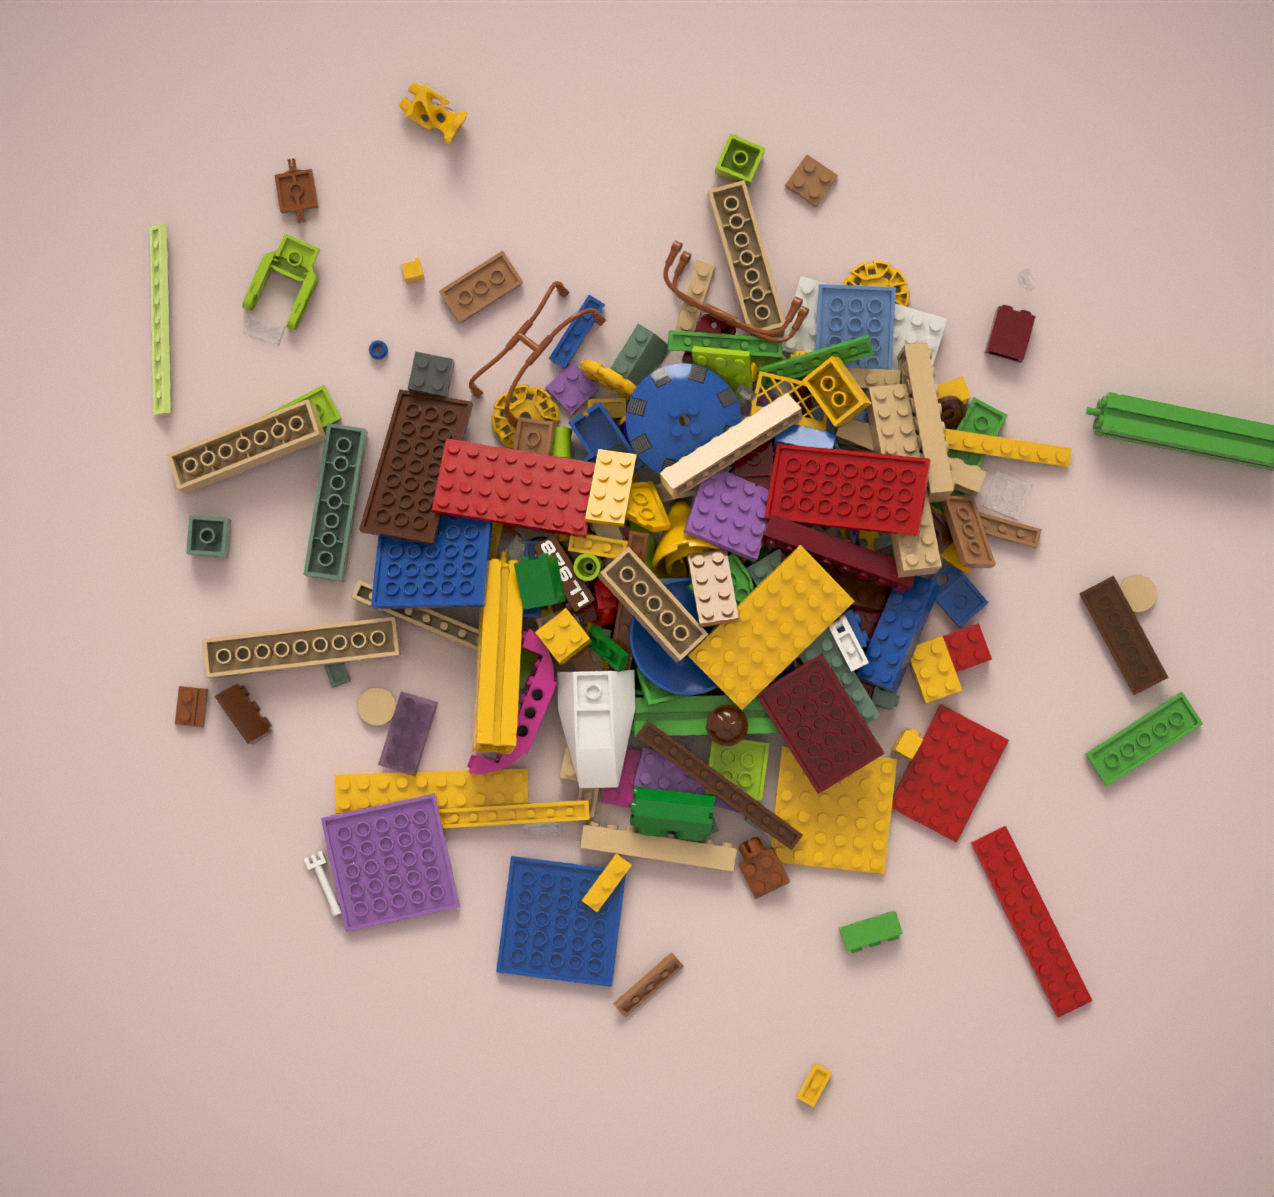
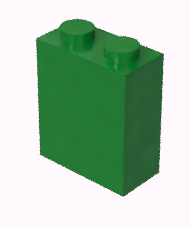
M548 553L537 555V559L527 556L520 558L521 562L514 563L523 610L566 601L557 555L549 556Z

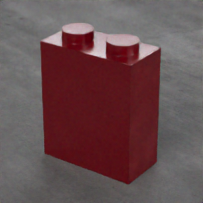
M1009 305L998 306L984 353L1021 363L1026 354L1036 316L1031 315V312L1026 310H1020V312L1013 310V307Z

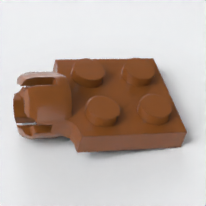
M753 837L739 846L743 862L739 863L738 866L755 899L791 882L773 847L770 849L764 848L758 837Z

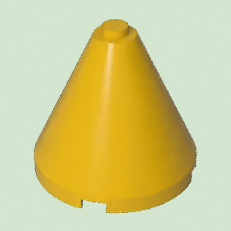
M678 501L671 507L668 515L671 523L670 530L662 532L652 560V571L657 578L691 576L688 554L722 549L683 533L691 510V506L684 501Z

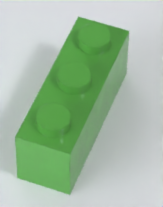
M894 910L839 927L846 951L851 950V953L861 951L862 947L866 945L870 947L880 945V941L888 939V942L899 939V935L903 934L897 913Z

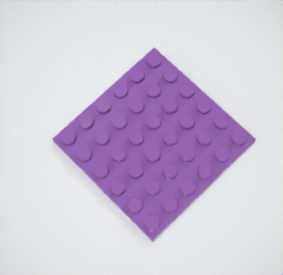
M436 793L321 818L346 932L460 907Z

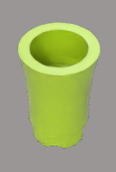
M555 428L551 456L571 459V428Z
M585 553L576 558L573 566L574 572L579 579L590 581L595 579L604 569V562L596 555ZM591 563L593 564L592 570L589 567Z

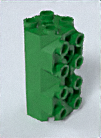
M634 787L633 798H636V800H633L631 804V812L634 814L630 816V825L635 826L638 833L647 836L665 837L672 830L679 839L704 841L708 835H711L715 796Z

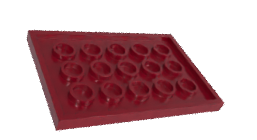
M823 653L768 686L757 695V698L817 794H820L885 754Z

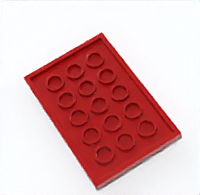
M940 704L922 738L921 745L893 795L892 809L957 843L1009 740Z

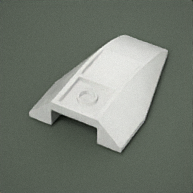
M616 670L557 672L558 712L579 788L619 787L636 709L635 670L620 672Z

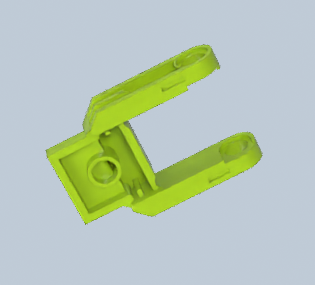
M285 233L278 250L264 254L243 300L242 308L250 312L254 310L270 273L274 269L282 275L303 283L291 309L292 314L287 326L285 325V328L296 331L319 282L313 266L321 249Z

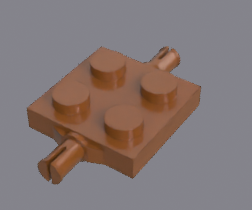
M292 158V162L291 159L287 160L289 171L274 175L281 213L295 212L297 223H301V221L304 223V211L319 207L312 169H297L296 159Z

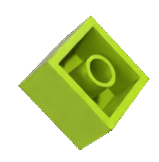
M730 133L716 165L715 174L734 182L745 180L746 187L750 188L763 158L765 148Z

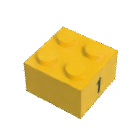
M567 608L535 632L561 665L592 642Z

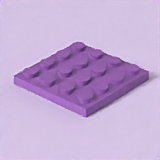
M720 470L698 485L683 533L755 562L760 552L761 538L767 522L765 512L769 489L759 485L757 487L750 481Z

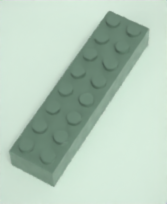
M327 424L326 440L324 442L303 573L306 577L344 582L368 435V431L365 428Z

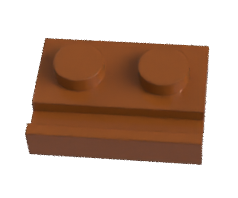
M179 686L175 717L176 725L204 727L208 689Z

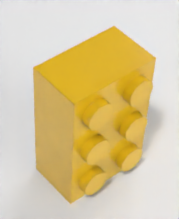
M831 356L802 380L836 427H843L872 404L839 357Z
M943 636L916 645L909 666L923 704L962 691Z

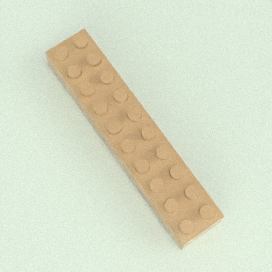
M897 384L869 387L865 394L872 404L866 409L875 453L921 458L907 385ZM926 489L919 537L890 533L898 578L936 574L942 567Z
M395 616L202 639L206 678L209 679L401 657L398 621Z

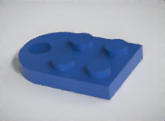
M942 568L930 580L936 582L940 587L935 601L959 628L989 603L970 580L956 568ZM939 574L947 576L948 580L945 585L938 583L937 577Z

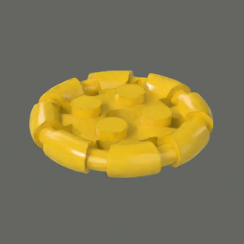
M873 260L871 263L863 262L854 267L849 272V277L845 278L843 285L858 286L854 283L857 278L861 280L859 286L899 287L900 292L895 293V304L908 307L910 291L907 290V280L899 269L893 268L890 263ZM874 270L875 274L869 275L868 271ZM886 272L892 276L890 280L883 277Z
M583 360L580 364L581 371L589 379L598 381L601 384L600 386L611 392L614 390L618 393L619 397L630 401L633 392L637 388L631 381L623 379V376L610 368H605L602 364L595 361Z
M529 384L517 385L512 398L515 396L518 400L513 404L510 402L509 411L514 417L518 419L522 414L528 413L531 419L544 421L548 419L556 422L557 427L558 422H560V412L557 403L554 404L552 401V396L538 386L535 388L530 387ZM503 392L493 406L494 414L491 415V423L494 433L500 438L499 441L507 448L514 449L517 426L514 428L506 421L505 417H501L502 411H505V401L508 392ZM527 394L534 395L533 401L526 399ZM545 403L548 408L543 410L540 405ZM507 426L511 430L508 434L503 430Z

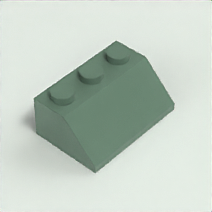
M637 324L610 369L622 375L623 379H628L638 386L644 378L657 370L668 352V344L652 331Z

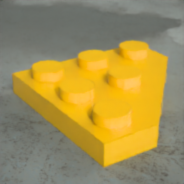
M653 481L632 483L626 518L651 532L670 530V520Z

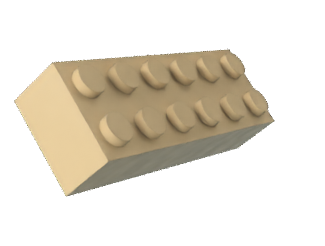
M630 547L626 548L597 575L676 663L682 660L708 635L703 627L699 626V623Z

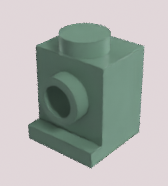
M874 686L871 700L875 706L893 710L894 706H898L900 696L884 689L879 690L878 687Z

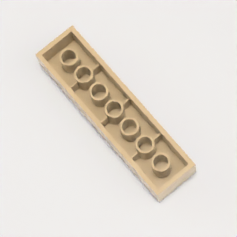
M745 180L708 190V201L743 322L767 331L779 329L784 324L785 319ZM746 332L747 336H754V335H752V334Z
M927 342L905 344L898 354L897 360L899 370H901V383L907 385L920 457L931 460L927 483L929 503L946 501L955 489V479L951 478L952 462L947 456L949 446L948 441L944 439L945 424L941 422L940 417L942 407L937 400L939 390L938 386L934 383L935 368L934 366L931 367L932 351L928 348Z
M306 399L169 453L167 456L178 490L188 494L326 440V436L315 404Z

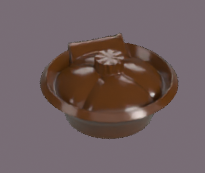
M723 705L713 711H709L705 729H707L709 736L717 744L733 746L741 742L746 736L748 721L745 714L739 708L732 705Z

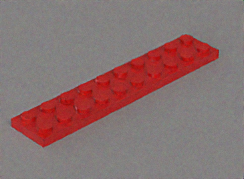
M1003 826L970 842L1056 1017L1059 1018L1093 1001L1007 827Z

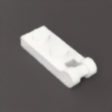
M845 615L839 617L840 619L834 621L829 626V629L851 672L869 664ZM844 626L846 631L839 634L837 629Z

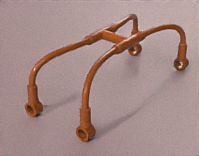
M676 240L673 242L671 251L665 261L663 277L667 286L679 299L708 313L709 316L737 329L740 328L766 341L775 343L786 342L799 331L810 309L801 306L803 299L797 296L794 297L784 324L777 330L767 331L744 323L727 312L707 303L704 304L679 291L677 288L678 277L681 276L692 254L686 251L682 252L671 283L668 277V270L683 246L681 242ZM799 310L790 334L783 338L770 337L783 332Z
M559 281L551 284L532 317L515 333L512 339L505 345L506 347L469 381L470 392L479 399L483 391L474 383L479 376L498 362L509 350H512L519 341L533 350L515 377L505 401V418L514 428L517 426L518 419L509 411L513 392L526 369L543 353L553 341L554 336L570 322L585 314L592 313L593 320L599 326H602L606 321L598 310L589 308L579 311L566 319L550 335H547L539 345L525 335L526 332L532 327L533 322L545 306L554 288H557V293L563 298L570 293L563 283Z

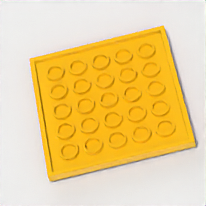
M782 746L774 814L803 834V836L792 851L771 836L770 848H774L780 862L884 874L897 758L879 757L820 794H817L789 747Z

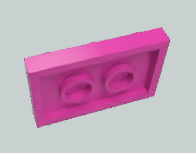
M627 748L619 787L604 788L601 803L631 808L632 801L636 800V798H633L634 787L638 786H634L633 782L641 755L640 750Z

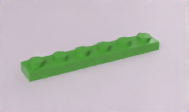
M668 331V351L692 352L693 346L750 351V356L782 357V343L766 341L756 336Z
M865 335L760 367L759 371L795 379L810 374L831 356L839 357L845 364L875 355V350L870 336ZM762 376L765 387L774 385L770 378Z

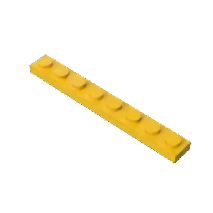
M945 429L944 439L948 441L950 450L1068 468L1070 464L1072 448Z
M589 800L439 809L443 829L590 820Z

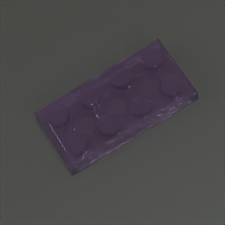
M400 692L378 763L379 766L416 776L438 702Z

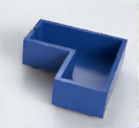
M601 402L586 410L589 417L586 418L582 413L569 422V425L589 453L581 461L596 463L598 449L607 450L619 444L622 445L625 453L635 454ZM638 457L634 474L644 467Z

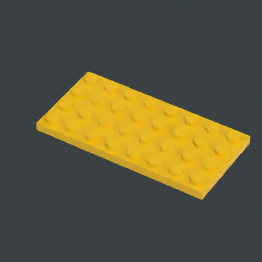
M799 545L737 606L739 622L717 625L687 655L743 710L827 629L854 600Z

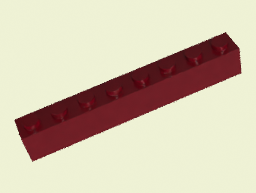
M772 514L766 522L761 541L769 547H778L783 549L784 552L791 554L801 545L816 561L825 567L832 566L838 568L842 573L855 574L862 580H872L879 586L891 587L899 593H907L912 588L915 576L898 578L895 558Z

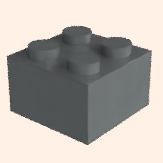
M415 351L408 390L447 397L454 360Z

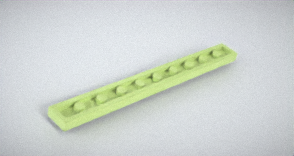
M164 224L150 227L153 415L156 416L171 413L167 225Z

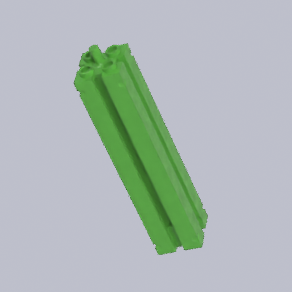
M1108 392L1101 400L1099 399L1096 408L1087 407L1086 414L1098 417L1095 418L1093 423L1095 435L1106 436L1122 441L1274 471V425L1122 394L1117 395V393Z
M727 695L687 696L648 707L645 698H635L636 709L631 734L634 733L636 737V734L648 720L670 737L709 736L707 729H705L709 711H713L723 705L739 707ZM757 696L741 710L748 721L747 734H780Z

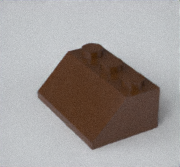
M235 684L214 697L247 744L254 745L272 732L270 728L272 724L266 716L264 718L259 713L261 708L256 701L252 702L249 699L248 695L250 693L244 685Z

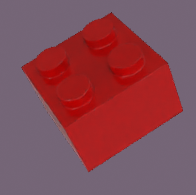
M979 623L943 636L956 672L992 660Z

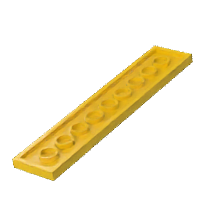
M500 769L484 774H471L467 770L335 775L336 813L354 811L436 793L439 809L529 803L528 769Z

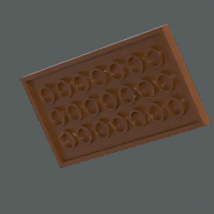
M399 389L359 530L361 533L434 546L443 514L432 513V506L446 438L459 441L464 440L473 408L472 401Z

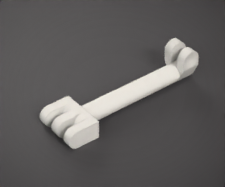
M321 850L318 852L320 860L317 859L315 854H312L313 863H310L308 857L304 858V861L309 871L315 869L330 904L333 917L342 914L341 908L338 906L322 865L326 864L327 861Z

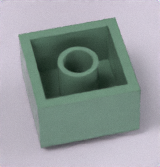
M189 515L186 554L190 556L229 558L232 520L223 517Z

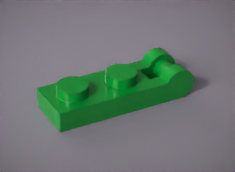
M592 625L590 628L591 635L589 636L592 642L588 646L617 672L624 671L629 654L610 639L600 626Z

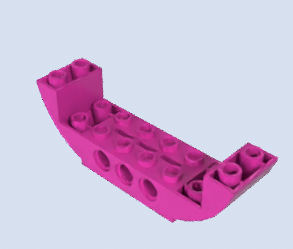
M528 628L527 631L523 630L521 646L541 654L542 657H537L533 666L536 669L534 676L530 674L526 686L529 688L526 693H522L518 702L521 707L518 711L517 728L522 725L526 726L527 732L525 734L517 732L516 747L513 749V752L511 754L497 753L496 758L499 760L476 752L475 756L471 755L467 764L471 774L498 771L515 762L524 753L528 754L555 690L557 681L554 680L551 656L545 644L531 628ZM537 689L541 690L542 696L539 699H534L532 692ZM529 707L535 710L534 715L531 717L524 714L525 709Z

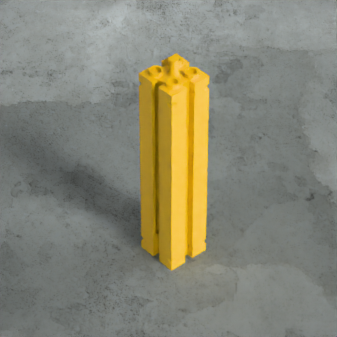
M504 551L500 552V559H489L485 607H480L472 751H493L511 754L516 747L523 606L514 563L520 561L509 560L507 564L508 552Z

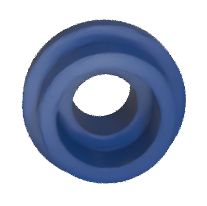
M377 340L369 346V353L372 358L381 360L388 354V347L383 341ZM378 347L382 348V352L379 354L375 352Z

